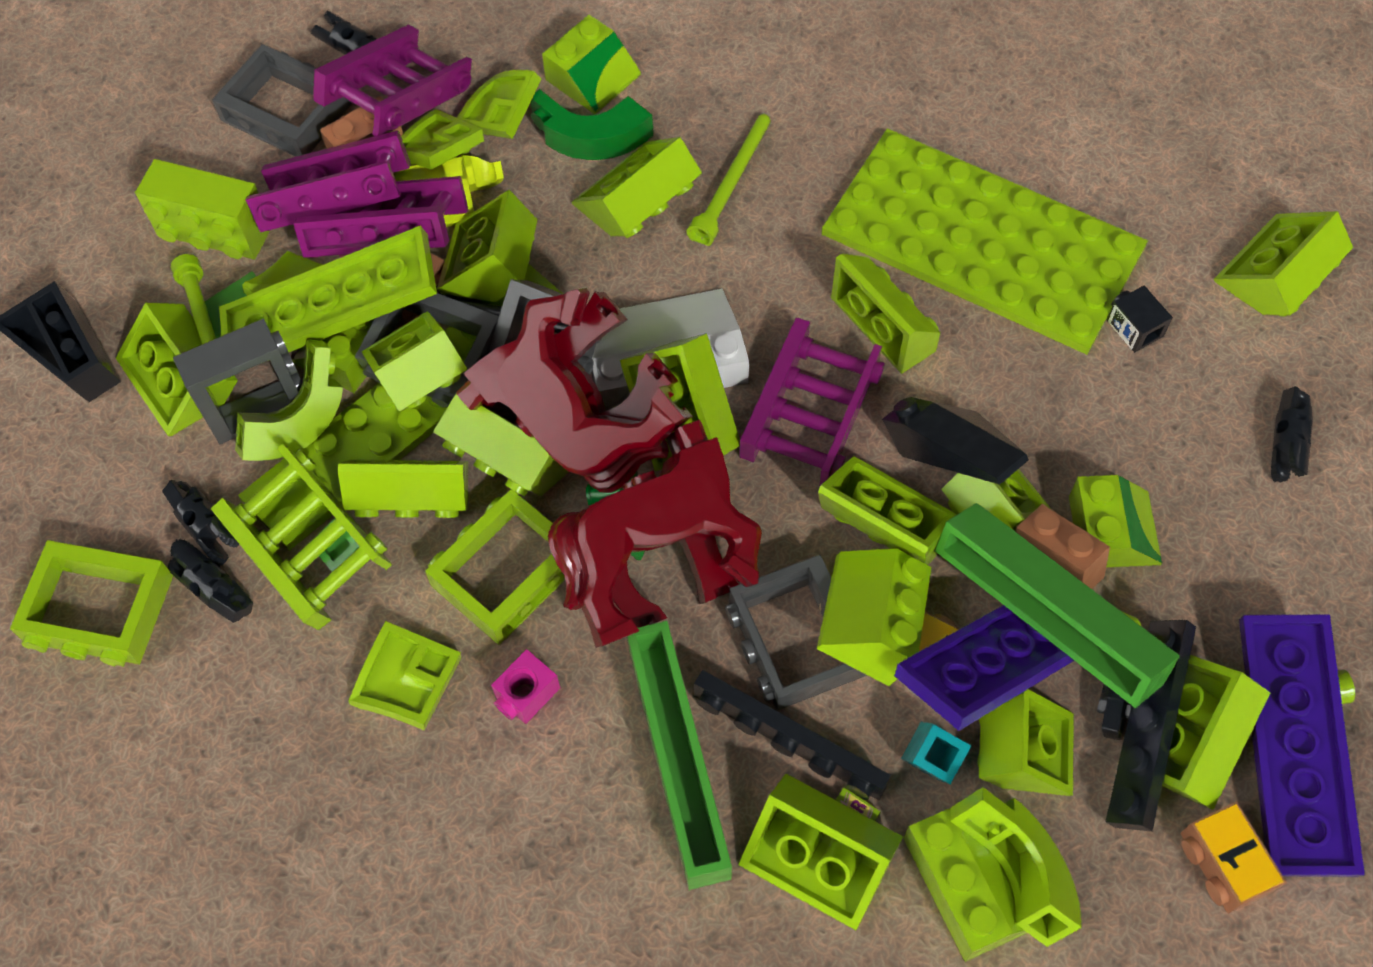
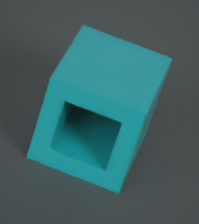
M921 721L901 759L938 781L951 785L971 745L935 724Z

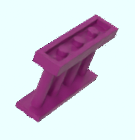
M408 24L314 69L313 101L324 107L344 97L374 115L373 136L386 134L465 92L471 83L472 59L466 56L449 66L419 50V30ZM414 62L434 74L425 77L405 65ZM391 73L411 86L402 89L382 77ZM368 85L388 98L378 101L359 89Z
M399 130L263 165L261 172L269 191L247 196L246 201L261 233L292 225L298 217L336 214L399 198L401 193L393 173L409 169L411 162Z
M461 176L396 181L401 193L399 198L336 214L298 217L293 225L303 258L351 254L420 225L428 234L430 248L446 247L449 242V236L443 215L462 214L469 211Z
M796 317L740 439L739 457L754 462L758 452H766L767 449L821 468L819 484L821 486L844 465L846 456L841 455L869 386L871 383H879L885 363L879 361L882 346L874 344L868 361L813 343L814 339L809 337L810 322ZM810 357L860 374L861 377L855 391L800 373V368H797L800 358L807 360ZM796 387L848 405L842 422L787 404V399L783 398L786 389L793 390ZM783 418L834 436L835 439L829 453L826 454L772 435L773 431L769 427L773 419L780 421Z

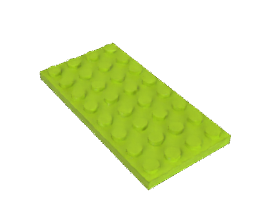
M888 128L823 225L821 235L1088 355L1112 308V301L1122 292L1148 243V240Z

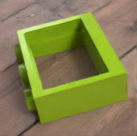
M512 489L503 497L495 498L488 505L485 514L475 524L471 523L464 527L459 533L457 541L446 551L437 553L430 561L428 569L425 570L431 587L498 645L565 580L564 574L551 554L491 613L451 578L515 515L549 542L548 533L552 522Z
M47 540L10 630L22 640V646L27 649H35L41 653L47 652L48 647L60 649L63 655L77 660H85L87 655L100 657V661L114 667L116 665L124 667L126 662L140 665L173 575L160 560ZM62 571L140 585L120 637L41 623Z

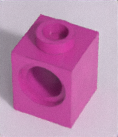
M527 649L491 685L497 699L494 702L496 708L509 720H513L517 716L525 724L560 689L557 675ZM522 684H529L534 687L527 696L519 697L513 694L514 690Z

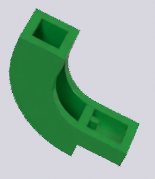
M541 89L535 92L530 102L532 109L531 118L540 130H544L546 145L572 158L605 160L619 157L637 149L654 136L653 115L629 96L610 110L590 116L578 115L567 111Z

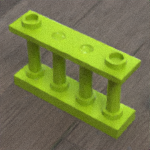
M282 444L277 450L288 461V466L245 504L240 502L236 506L221 498L210 509L301 621L319 630L332 620L323 610L327 605L325 600L370 559L385 570L390 568L392 564L383 554L388 550L386 545L372 531L367 535L312 471L317 467L314 461L302 449L295 453ZM300 476L311 488L312 492L268 532L264 530L259 532L253 524L257 521L255 516ZM324 504L336 519L291 560L286 558L283 561L276 552L280 548L279 543L318 507ZM347 531L360 547L314 589L312 587L306 589L299 580L303 577L302 571Z

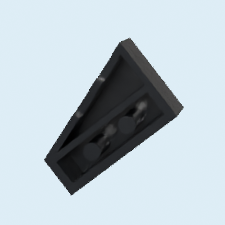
M57 282L50 283L0 315V331L88 402H91L121 382L79 303Z

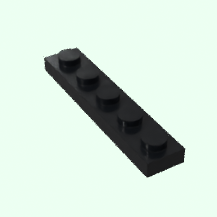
M1188 620L1150 621L1148 632L1180 655L1163 686L1138 707L1134 708L1131 705L1105 820L1106 823L1114 828L1153 832L1196 626Z
M704 670L700 672L695 680L694 697L698 698V705L707 712L714 715H719L720 711L735 719L734 725L744 733L755 736L758 732L772 740L771 746L781 754L792 757L795 753L808 760L809 768L818 775L825 778H831L834 775L847 783L846 788L858 797L868 800L871 796L878 801L880 800L891 777L887 772Z

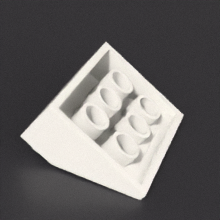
M723 289L619 309L628 321L602 337L601 341L596 344L592 356L594 361L591 372L592 379L603 398L606 411L620 405L630 395L619 360L677 340L705 333L708 335L723 387L746 384L749 378V359L741 330Z

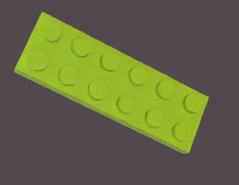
M420 225L219 307L221 336L264 319L270 333L279 331L289 353L306 346V339H325L436 295L437 289L428 234Z

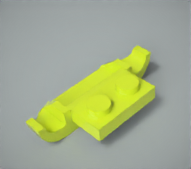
M468 155L453 158L432 170L423 166L413 165L409 169L393 173L396 181L461 176L469 211L462 214L443 215L446 227L455 226L457 222L474 212L471 197L472 191L497 186L504 179L501 161L491 163Z

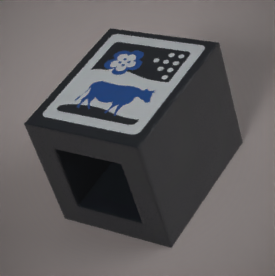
M1143 285L1132 292L1127 290L1120 293L1112 301V308L1107 322L1135 353L1164 337L1173 317L1147 287Z

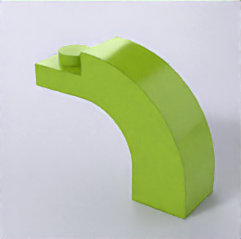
M306 339L303 383L299 393L290 404L271 413H238L235 451L242 460L263 461L283 458L282 454L277 450L282 444L296 453L299 449H304L313 443L330 425L338 410L343 386L335 379L328 378L335 371V354L331 352V348L322 340Z
M982 787L950 808V822L987 848L1005 871L1014 895L1015 924L1046 947L1082 928L1078 894L1066 862L1045 828L1023 804L1015 798L1004 803Z

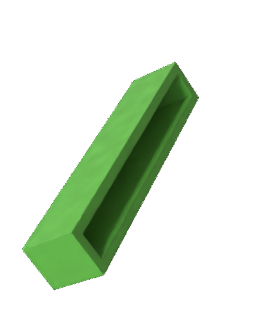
M975 503L946 521L935 552L1134 708L1138 707L1164 685L1180 655L981 505Z
M668 621L639 627V632L627 636L628 648L688 889L692 890L731 880L732 864Z

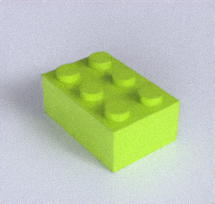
M154 159L135 191L155 233L167 242L173 243L179 240L190 243L193 247L202 251H207L211 248L222 251L234 259L246 257L255 260L270 232L269 230L260 233L246 201L247 196L259 193L255 183Z

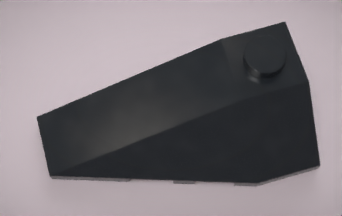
M909 397L896 403L893 408L894 410L882 419L899 454L904 458L999 485L1029 461L1023 450L977 411Z

